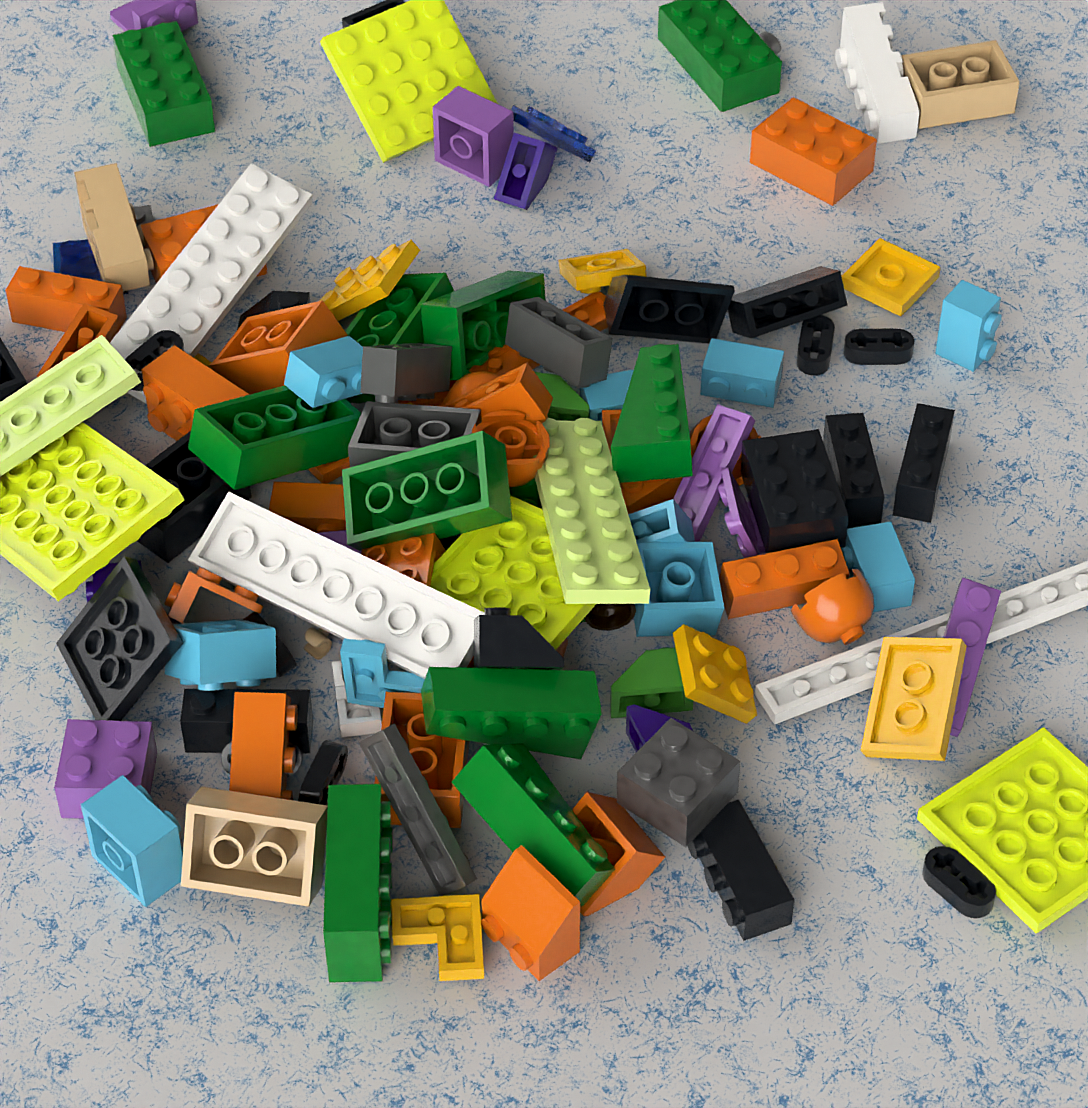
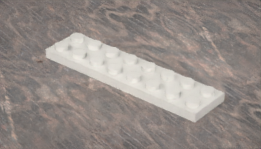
M251 163L119 330L110 344L126 359L159 331L170 330L181 336L184 343V352L194 358L312 204V194ZM163 346L160 347V354L165 350H169L170 348L166 349ZM134 369V371H135L136 373H139V372L142 373V371H138L137 369ZM131 389L127 392L133 397L147 403L146 396L144 395L143 391H135Z
M231 492L227 493L188 559L195 567L204 568L222 577V580L234 586L239 585L254 592L259 596L258 598L343 640L344 638L371 640L376 643L385 644L388 662L425 679L429 667L467 668L474 656V619L478 615H485L484 612Z

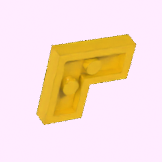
M480 894L391 899L393 946L438 943L439 981L484 979Z

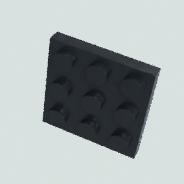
M123 556L56 644L95 720L121 721L183 642L137 559Z

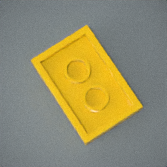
M412 240L399 246L391 244L378 257L374 258L371 255L364 259L357 268L353 270L350 267L344 269L335 278L334 282L337 285L334 289L327 292L319 301L323 300L337 321L387 297L420 252V249Z
M883 637L860 750L866 757L945 761L967 648L962 639Z

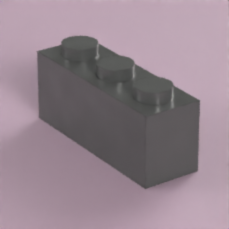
M540 297L510 303L505 339L507 346L518 351L520 356L542 365L544 370L566 379L571 386L586 388L592 383L607 380L613 338Z
M427 343L363 346L360 393L375 395V401L382 403H398V400L417 401V398L435 399L436 392L449 391L452 346Z

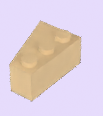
M117 163L74 172L83 228L102 281L122 285L123 292L150 286L148 271L154 269L149 248L143 249L145 247L143 232L140 225L136 226L134 208L132 203L128 201Z

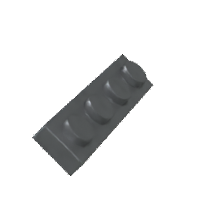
M395 723L358 742L439 895H447L477 880L470 866L469 859L458 844L449 827L447 818L441 812L429 789L427 780L421 774L408 750L406 741L400 735Z

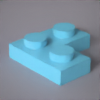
M344 638L340 655L347 703L384 708L386 692L421 693L425 679L408 671L388 670L385 644L376 643L371 640Z

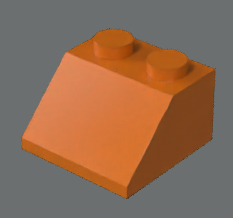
M586 792L572 811L594 841L605 849L608 854V860L616 870L590 899L580 907V913L583 916H589L639 889L665 858L663 853L626 809L617 803L616 798Z
M521 845L514 850L481 899V926L489 939L493 942L499 941L509 951L513 962L522 971L528 970L540 981L580 952V901Z

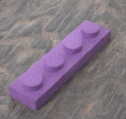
M717 404L692 457L693 476L683 477L673 498L692 520L695 542H700L721 497L718 490V484L723 483L721 469L729 467L731 472L733 471L742 452V441L748 439L755 423L751 415Z
M964 577L958 585L943 638L962 639L967 645L950 735L958 737L962 730L1001 594L1000 590Z

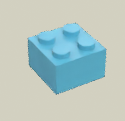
M713 542L637 543L650 586L649 604H635L634 623L636 636H673V632L683 624L700 632L716 635L724 611V603Z
M242 619L173 624L183 644L165 665V674L179 678L180 684L198 685V690L213 691L223 689V683L236 681V686L254 687L261 685V679L276 678V629L274 627Z
M122 775L81 804L92 856L145 907L181 882L183 847L179 837L181 826L172 813L167 810L162 812L154 805L150 794L141 785L135 787Z

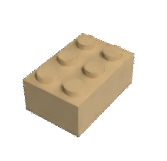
M996 40L901 55L903 77L908 76L920 111L918 129L1015 113L1020 81Z
M201 786L186 804L181 886L309 907L322 887L328 806Z

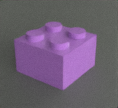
M457 86L433 106L435 161L490 187L501 176L514 134L513 111Z
M67 720L54 785L61 818L84 819L81 804L122 775L135 787L141 785L151 794L157 759V747L152 722Z

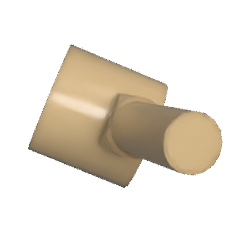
M314 627L309 628L305 633V640L308 643L305 645L304 650L315 659H321L326 656L332 645V641L328 638L329 632L321 628L318 630Z

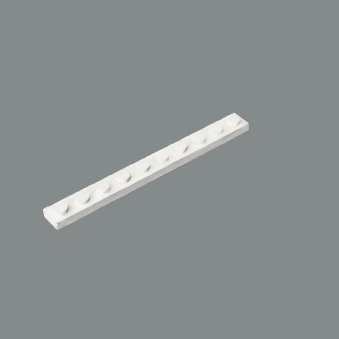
M1088 561L1001 593L986 644L1088 606ZM950 612L885 637L943 638ZM883 638L757 684L755 696L775 725L873 688Z

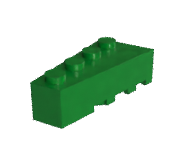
M508 270L421 304V324L423 326L424 343L452 346L450 380L457 381L470 373L469 370L474 365L481 366L489 359L488 353L495 347L502 348L505 345L510 303L534 297H540L546 301L544 273Z
M657 344L650 347H640L611 444L613 471H616L619 483L693 476L679 344Z
M429 667L421 689L426 734L491 745L524 744L529 751L575 759L582 758L602 715L595 671Z
M524 744L483 745L452 780L451 783L512 852L522 845L580 901V907L590 899L616 870L608 860V854L605 849L594 841Z

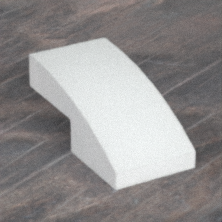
M332 662L341 738L375 734L381 731L380 708L347 703L342 662Z

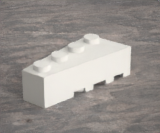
M883 2L844 7L840 48L836 49L835 52L837 67L843 69L846 86L848 89H852L856 108L862 110L867 131H872L874 138L877 139V144L916 138L920 113L908 76L903 77V61L900 52H893L891 39H893L894 35L890 24L883 25V15L886 12Z

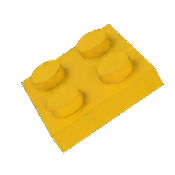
M879 238L842 275V281L845 290L901 317L939 278L941 267Z
M628 249L558 260L560 274L576 291L580 290L584 294L601 291V287L610 285L612 277L622 275L647 277L646 265Z
M685 624L675 630L673 638L685 697L745 724L755 718L757 710L753 697L754 691L751 687L744 652L736 646H730L705 632H700Z

